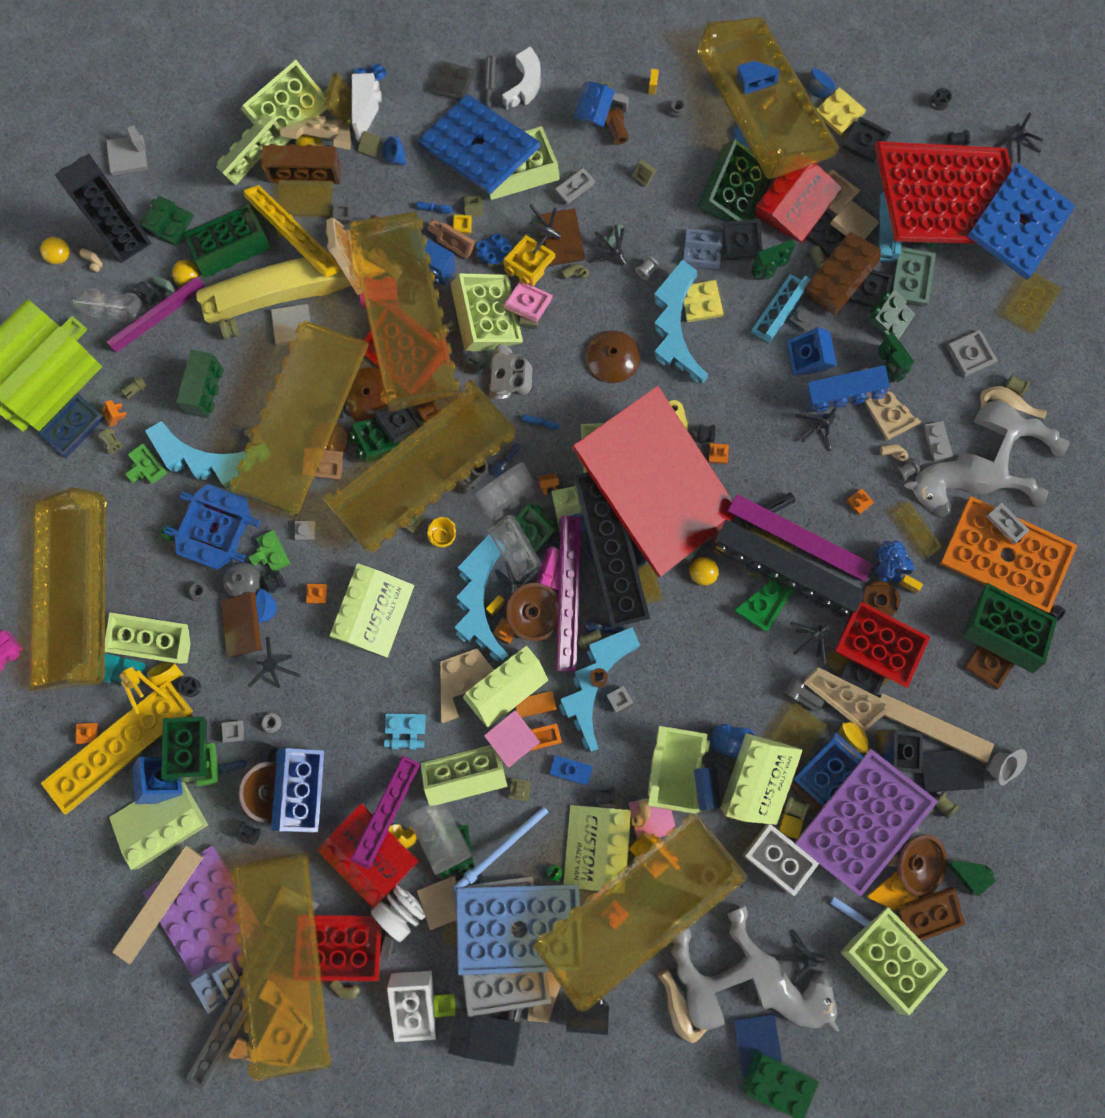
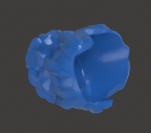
M885 541L878 548L877 557L880 563L876 572L879 579L884 582L891 580L898 583L901 580V574L909 575L915 569L912 559L907 557L906 548L900 541Z
M720 724V726L716 725L712 730L710 743L715 752L720 754L726 753L737 759L745 734L754 735V732L745 727H732L730 724Z

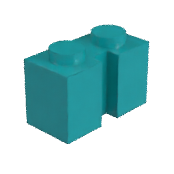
M103 653L96 676L102 677L101 681L113 684L114 681L122 682L119 675L123 671L133 667L135 671L140 670L143 674L146 664Z

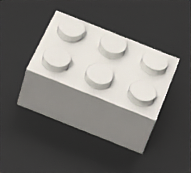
M771 824L764 826L742 855L792 896L797 894L819 864Z

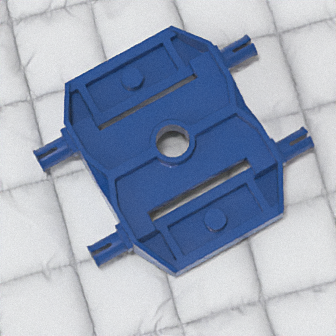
M209 484L205 485L195 495L183 491L180 499L190 502V506L179 530L169 526L165 528L167 530H164V534L175 538L176 554L216 570L233 559L243 563L245 555L236 552L240 537L245 532L248 524L258 528L261 520L251 517L248 500ZM206 504L211 507L238 516V519L204 507V505ZM213 524L219 525V530L216 533L210 532V527ZM190 537H193V538H195V539L201 540V541H203V542H206V543H208V544L214 545V546H216V547L222 548V549H224V551H222V550H220V549H217V548H214V547H212V546L206 545V544H204V543L198 542V541H196V540L190 539Z

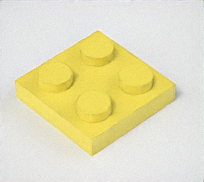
M838 88L816 109L815 114L841 136L858 120L859 116L865 113L866 109L844 90Z
M716 280L696 283L690 286L683 301L687 323L723 316L724 313Z

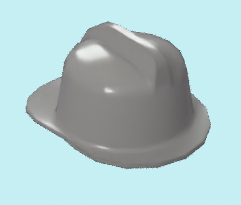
M1018 749L1011 754L997 753L985 766V769L990 772L992 777L998 780L1001 786H1004L1021 773L1027 762V753L1024 749Z

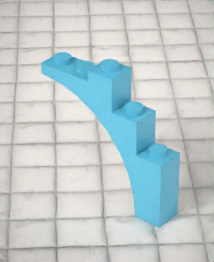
M682 260L654 294L655 303L662 309L666 308L655 321V331L662 337L666 336L655 350V356H657L655 359L663 366L667 364L669 367L675 361V366L681 371L685 369L689 372L691 379L697 383L698 381L704 383L708 378V374L696 363L689 353L681 329L683 301L690 286L697 277V270Z
M162 421L145 430L166 467L171 472L180 471L185 467V464H188L199 481L210 478L213 475L212 473L215 472L226 489L237 487L240 481L243 480L240 475L241 472L250 471L253 465L258 462H265L272 454L265 443L239 453L215 454L203 452L177 439Z
M489 534L458 567L461 572L459 576L464 581L468 582L470 580L471 582L456 597L459 601L457 605L463 611L469 610V612L455 626V629L458 631L456 635L463 642L465 640L471 642L476 637L477 640L475 642L481 648L487 647L491 651L489 655L497 662L501 660L504 663L509 658V655L498 644L490 631L484 607L488 576L496 560L504 551V547Z
M633 627L590 644V650L587 651L590 661H595V664L576 671V677L573 678L576 688H581V691L561 699L562 704L559 705L562 715H567L568 719L576 716V720H573L577 731H582L584 738L581 741L585 750L589 749L590 752L598 750L592 722L593 702L598 687L596 688L590 683L591 672L596 668H602L608 672L623 656L639 648L640 644ZM595 674V682L602 681L603 675L600 674L598 676Z

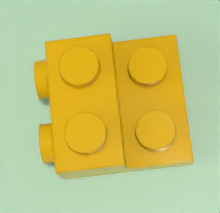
M527 235L504 258V268L510 276L514 274L518 276L524 285L530 284L534 286L544 275V269L555 258V253L542 245L536 254H533V250L538 245V242Z

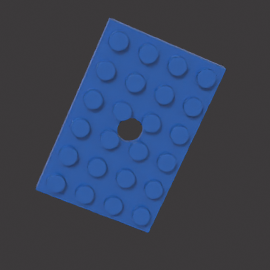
M468 94L417 140L421 147L489 194L494 192L541 147L540 141ZM474 139H484V143L482 145L475 144L472 146V141Z
M1017 163L968 234V237L1028 280L1076 205ZM1019 214L1025 215L1029 223L1025 225L1020 223Z

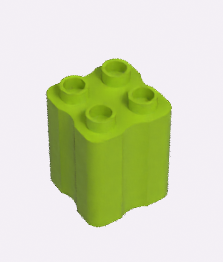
M26 299L0 325V415L6 420L11 421L23 432L30 425L40 431L102 368L72 336L29 299Z

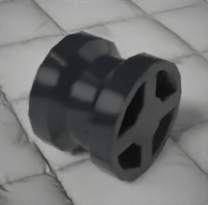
M939 88L935 91L931 99L933 109L942 111L947 108L952 99L950 90Z
M699 424V443L704 441L715 442V425L705 426L704 424Z
M279 570L275 571L272 575L264 576L271 593L276 592L279 588H286V583Z
M187 676L179 681L178 690L182 695L195 697L201 691V683L196 678Z

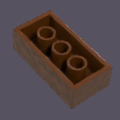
M263 145L261 166L269 183L340 184L342 165L336 147L330 145Z
M850 231L805 286V297L836 316L878 264L881 257V249Z

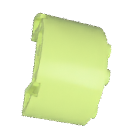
M659 726L649 778L648 806L691 814L701 812L698 806L693 770L704 768L705 766L701 762L703 755L709 750L710 741L706 740L707 734Z

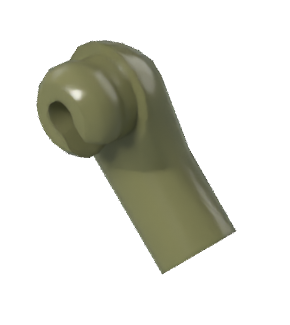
M574 264L562 270L561 273L565 279L573 275L579 278H586L589 275V270L585 266Z
M333 981L329 985L340 999L353 1000L360 993V988L356 984H353L351 987H344L339 981Z

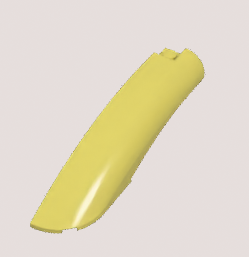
M352 249L354 269L363 281L387 273L368 258L371 252L363 249ZM303 257L259 268L199 289L197 291V301L201 303L205 321L209 324H215L263 307L302 298L324 296L352 285L342 269L341 272L325 278Z

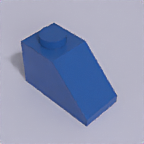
M756 61L744 63L737 67L736 79L744 95L778 84L779 70L777 68Z

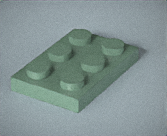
M901 247V254L895 265L892 290L895 289L907 300L906 303L927 306L929 304L936 253Z

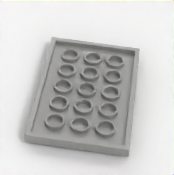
M533 877L467 885L464 888L534 886ZM452 888L453 901H454V909H455V917H456V925H457V901H456V892H455V891L453 890V888ZM518 921L512 925L511 932L515 937L522 938L527 933V927L523 922ZM547 972L463 975L468 1017L551 1004Z

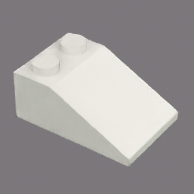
M374 73L352 74V124L358 142L361 141L363 132L368 130L379 109V102H382L379 82L375 81Z
M432 971L391 973L387 989L394 1041L436 1040Z

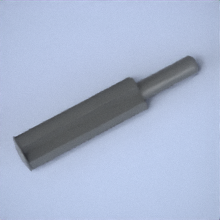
M491 55L485 58L484 92L486 93V107L488 108L491 107V93L494 92L496 58Z

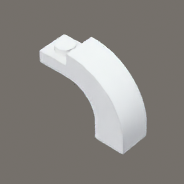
M531 47L516 55V66L522 72L524 78L519 85L502 95L503 105L506 109L517 106L521 100L526 106L538 93L541 82L540 62Z

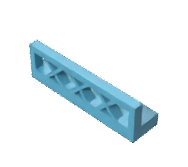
M882 192L880 195V223L878 231V248L881 249L879 262L896 263L901 254V241L894 240L885 193Z
M790 274L751 332L770 344L804 294L805 286L811 279L805 276L803 280H800ZM790 281L799 285L796 290L789 291L788 284ZM787 295L788 302L785 305H779L778 298ZM778 310L779 315L777 318L770 320L769 311ZM768 324L769 330L766 335L757 330L760 325Z

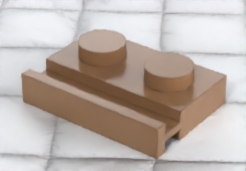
M315 448L304 449L303 475L341 479L344 452Z

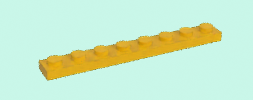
M260 185L243 190L244 197L325 278L341 272L338 262Z

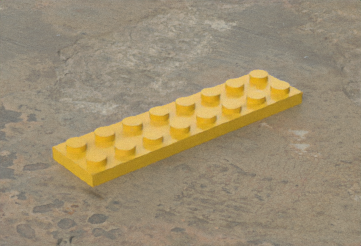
M167 680L159 687L168 696V699H164L155 691L137 705L139 714H135L134 709H131L41 783L63 814H68L160 739L163 736V718L186 717L193 712L192 708L171 682Z

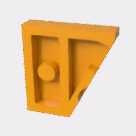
M897 871L867 895L869 899L897 911V906L919 898L903 887Z

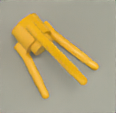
M130 667L119 675L122 680L121 684L127 693L135 714H139V710L130 688H134L139 697L142 698L143 694L137 686L140 683L139 679L164 699H168V696L143 676L140 670L135 671L133 667Z

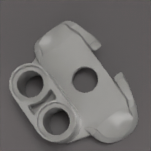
M502 344L497 345L490 363V371H492L491 383H489L491 399H504L511 396V393L515 391L520 395L529 393L532 387V365L523 356L513 354L509 347ZM505 370L504 377L498 379L496 376L497 372Z

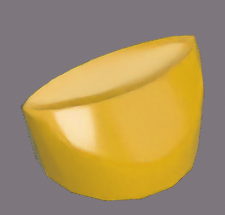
M173 662L160 663L151 668L147 673L148 680L157 687L167 680L171 682L183 676V673Z
M843 723L838 731V735L858 753L868 751L869 743L866 733L854 723Z

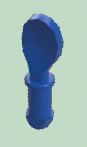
M421 201L415 203V208L418 210H431L432 212L437 210L442 214H450L452 212V207L447 205H437L433 202L425 203Z
M527 414L521 416V420L524 423H531L537 426L542 424L550 430L559 429L560 426L558 423L543 420L541 417L529 416Z

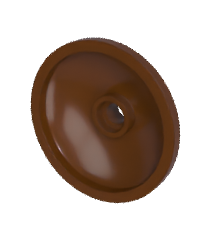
M609 330L601 332L591 339L586 348L585 361L590 373L598 380L606 383H620L632 377L637 371L640 363V350L635 340L628 334ZM615 350L617 353L611 354L610 351Z
M369 367L355 371L347 378L342 388V403L345 410L350 416L361 422L373 419L374 411L397 402V388L394 381L386 372L377 368ZM369 389L370 393L368 395H364V391Z
M527 583L511 594L506 605V619L509 627L518 637L528 641H541L550 637L557 630L558 595L552 588L541 583ZM530 608L533 609L532 615L528 614V610Z
M264 762L253 766L245 773L239 785L238 798L241 808L248 817L257 822L272 823L276 775L275 762ZM263 789H266L267 794L265 796L262 795Z
M920 834L910 839L902 849L898 860V875L901 884L908 892L918 896L928 895L936 890L941 884L947 869V854L942 842L928 834Z

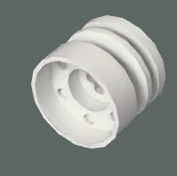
M397 885L392 889L397 897L391 893L387 894L391 904L388 905L381 901L371 913L394 939L401 942L411 932L406 923L410 922L417 926L419 922L416 917L423 920L426 914L419 902L409 892Z

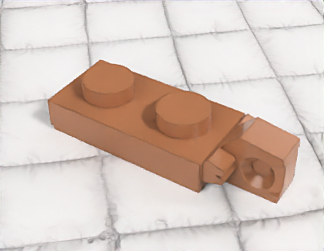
M433 220L428 224L427 230L435 234L439 243L465 259L470 257L475 244L474 240L446 223H439Z

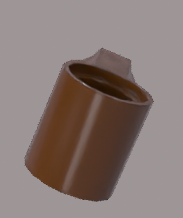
M620 107L609 110L605 121L606 124L604 125L609 129L614 145L624 144L629 140V135L624 125L622 110Z

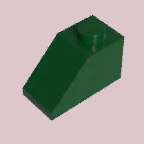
M947 861L949 868L973 896L979 897L996 882V879L993 877V871L987 865Z

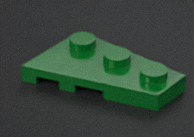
M774 580L767 583L735 609L734 612L764 632H768L793 590L787 591L781 588L780 584Z

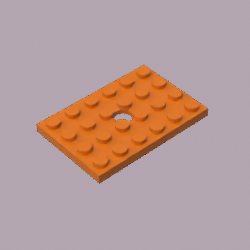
M970 496L943 554L940 565L983 585L988 582L1047 614L1050 613L1077 545L1020 518L1018 519L1029 531L1017 543L1013 544L986 517L996 507ZM1009 548L1013 551L1015 557L1012 562H1006L1002 559V549Z

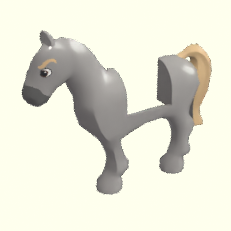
M991 387L983 390L980 395L981 409L978 411L974 422L1005 436L994 462L973 454H960L955 461L930 465L916 476L915 481L907 482L904 486L912 489L917 499L939 518L945 517L951 512V504L947 498L946 489H962L970 493L985 495L1000 488H1015L1027 494L1032 504L1040 508L1048 496V490L1038 487L1036 480L1032 477H1018L1009 474L1008 464L1012 445L1021 436H1032L1042 440L1051 448L1052 453L1059 458L1065 454L1069 441L1060 438L1058 430L1049 429L1041 422L1044 421L1047 410L1033 408L1018 394L1005 387Z
M746 906L727 913L732 923L729 931L730 935L743 949L745 957L728 970L715 976H703L693 966L689 957L688 943L691 939L689 928L670 935L674 944L671 953L678 964V978L687 985L688 990L685 993L679 987L668 969L660 971L657 976L666 988L668 1011L675 1032L687 1042L695 1043L707 1030H712L725 1024L715 993L749 979L753 982L763 1009L773 1008L799 1026L807 1028L827 1026L831 1030L839 1032V1028L835 1023L837 1008L830 975L821 970L816 971L811 976L809 986L803 994L799 992L789 981L785 970L774 957L761 951L750 940L745 925L748 916ZM692 1025L699 1029L693 1030Z

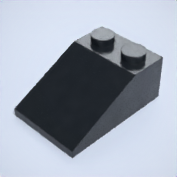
M466 1008L456 1010L448 1054L472 1060L514 1066L522 1022L490 1014L468 1017Z

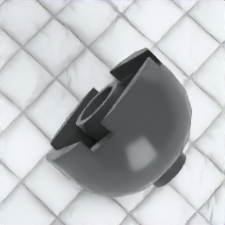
M239 562L226 570L223 576V585L229 596L236 597L250 592L256 593L262 589L263 578L255 566L250 563Z

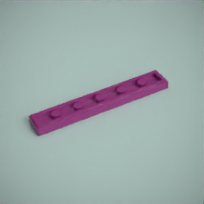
M196 276L110 338L107 343L117 353L196 296L197 291L205 287L204 284Z
M404 755L401 757L350 859L351 861L369 870L420 763Z

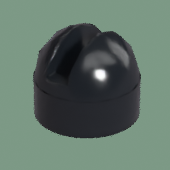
M1052 605L1053 610H1050L1048 615L1056 618L1058 622L1065 615L1066 609L1059 605Z

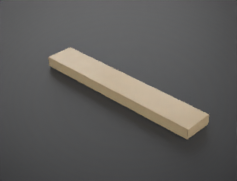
M883 693L880 695L881 699L892 704V708L883 715L884 717L918 733H923V735L979 761L988 762L994 747L993 743Z
M185 846L114 949L113 953L128 964L133 962L204 858L190 847Z

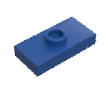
M555 755L549 775L588 785L593 766Z

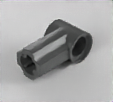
M792 677L783 692V695L787 698L791 697L792 701L800 702L816 713L825 701L804 684V681L796 677Z

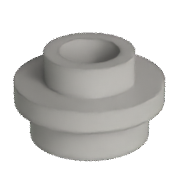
M274 713L266 714L261 721L262 728L268 733L277 732L282 723L281 718ZM273 719L275 721V725L273 727H270L268 723L270 720Z

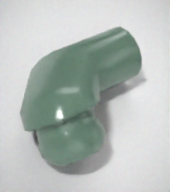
M616 224L618 226V232L620 237V233L623 226L621 224ZM613 230L610 238L607 236L603 237L611 246L616 243L615 230Z
M160 277L154 279L156 286L166 290L164 294L166 298L176 291L170 281Z

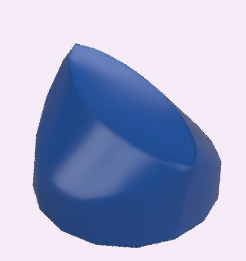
M812 68L808 83L809 91L819 98L830 96L836 89L834 80L827 73Z
M389 135L383 145L384 160L395 165H406L405 150L400 138L395 135Z
M260 589L255 593L258 623L271 620L277 611L275 599L267 591Z

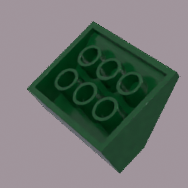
M733 139L722 146L697 206L709 215L726 222L755 219L756 206L765 195L775 168L738 140Z
M250 204L184 232L193 258L204 278L213 276L219 271L231 268L239 262L247 261L251 257L271 249Z
M987 582L968 618L962 636L1033 674L1046 663L1057 619Z

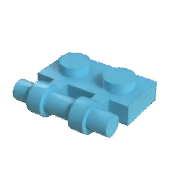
M386 714L385 734H393L392 740L385 739L384 747H391L392 750H398L399 748H410V750L424 748L425 741L417 740V734L425 735L426 715ZM400 734H411L410 740H399Z

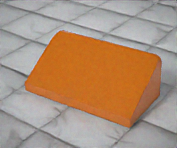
M553 692L528 696L516 706L518 714L521 718L556 711Z

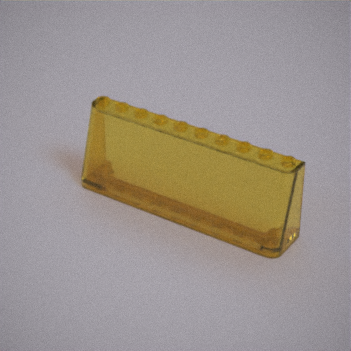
M763 17L708 22L698 46L699 56L765 176L768 179L777 178L834 157L839 149L836 141ZM752 61L779 70L778 84L745 95L736 79L737 67Z
M417 211L349 222L352 248L389 412L456 395L457 390H460L458 379H454L453 372H456L455 363L450 361L449 357L452 351L450 343H446L445 339L447 328L445 324L442 325L441 318H443L442 307H438L437 304L439 293L438 289H434L433 286L435 275L434 271H430L429 264H431L430 254L425 251L427 240L426 236L421 233V229H423L422 218H418Z
M306 320L303 323L299 322L296 328L297 338L296 340L292 339L288 350H291V352L282 361L281 367H284L282 373H277L274 380L276 387L274 391L270 390L266 401H269L267 408L263 407L259 418L262 420L259 425H255L252 432L254 439L252 443H247L244 451L247 453L245 460H240L237 467L239 474L237 478L233 477L229 486L232 488L231 493L294 519H297L369 346V343Z
M472 379L464 384L466 390L463 394L459 392L457 399L342 491L338 489L336 491L337 495H331L329 492L322 498L366 552H376L386 539H392L396 535V531L401 527H407L411 523L412 518L416 515L420 516L426 511L428 505L438 502L441 495L446 491H451L460 479H466L475 467L479 468L486 462V458L490 455L494 456L500 451L502 445L505 443L509 444L514 440L515 427Z
M70 487L34 501L29 691L42 692L100 684L104 679L106 498L100 492Z
M697 813L688 815L682 821L683 824L680 827H674L668 831L667 837L664 840H658L653 843L648 853H642L637 856L632 866L629 868L626 866L621 869L616 879L605 882L601 886L602 890L600 892L589 895L585 899L586 903L584 905L573 908L569 912V917L564 921L562 919L557 921L552 926L553 930L548 934H541L536 939L537 943L533 945L534 949L577 1010L586 1011L594 1006L747 880L746 873Z
M307 852L236 865L234 870L231 871V881L235 883L236 891L232 892L233 903H237L238 912H234L235 924H239L240 932L236 933L237 946L241 945L238 963L239 967H243L240 985L241 989H245L242 1007L243 1011L247 1010L244 1029L245 1033L249 1032L246 1051L247 1055H251V1064H248L249 1078L253 1077L254 1082L332 1067V1058L330 1052H328L330 1046L328 1044L310 879L311 873L308 868L310 858Z

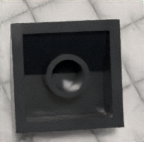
M877 730L876 753L900 772L922 773L923 733Z
M572 997V1000H567L566 1032L608 1035L609 1004L605 1003V999L592 998V1002L584 1001V997Z

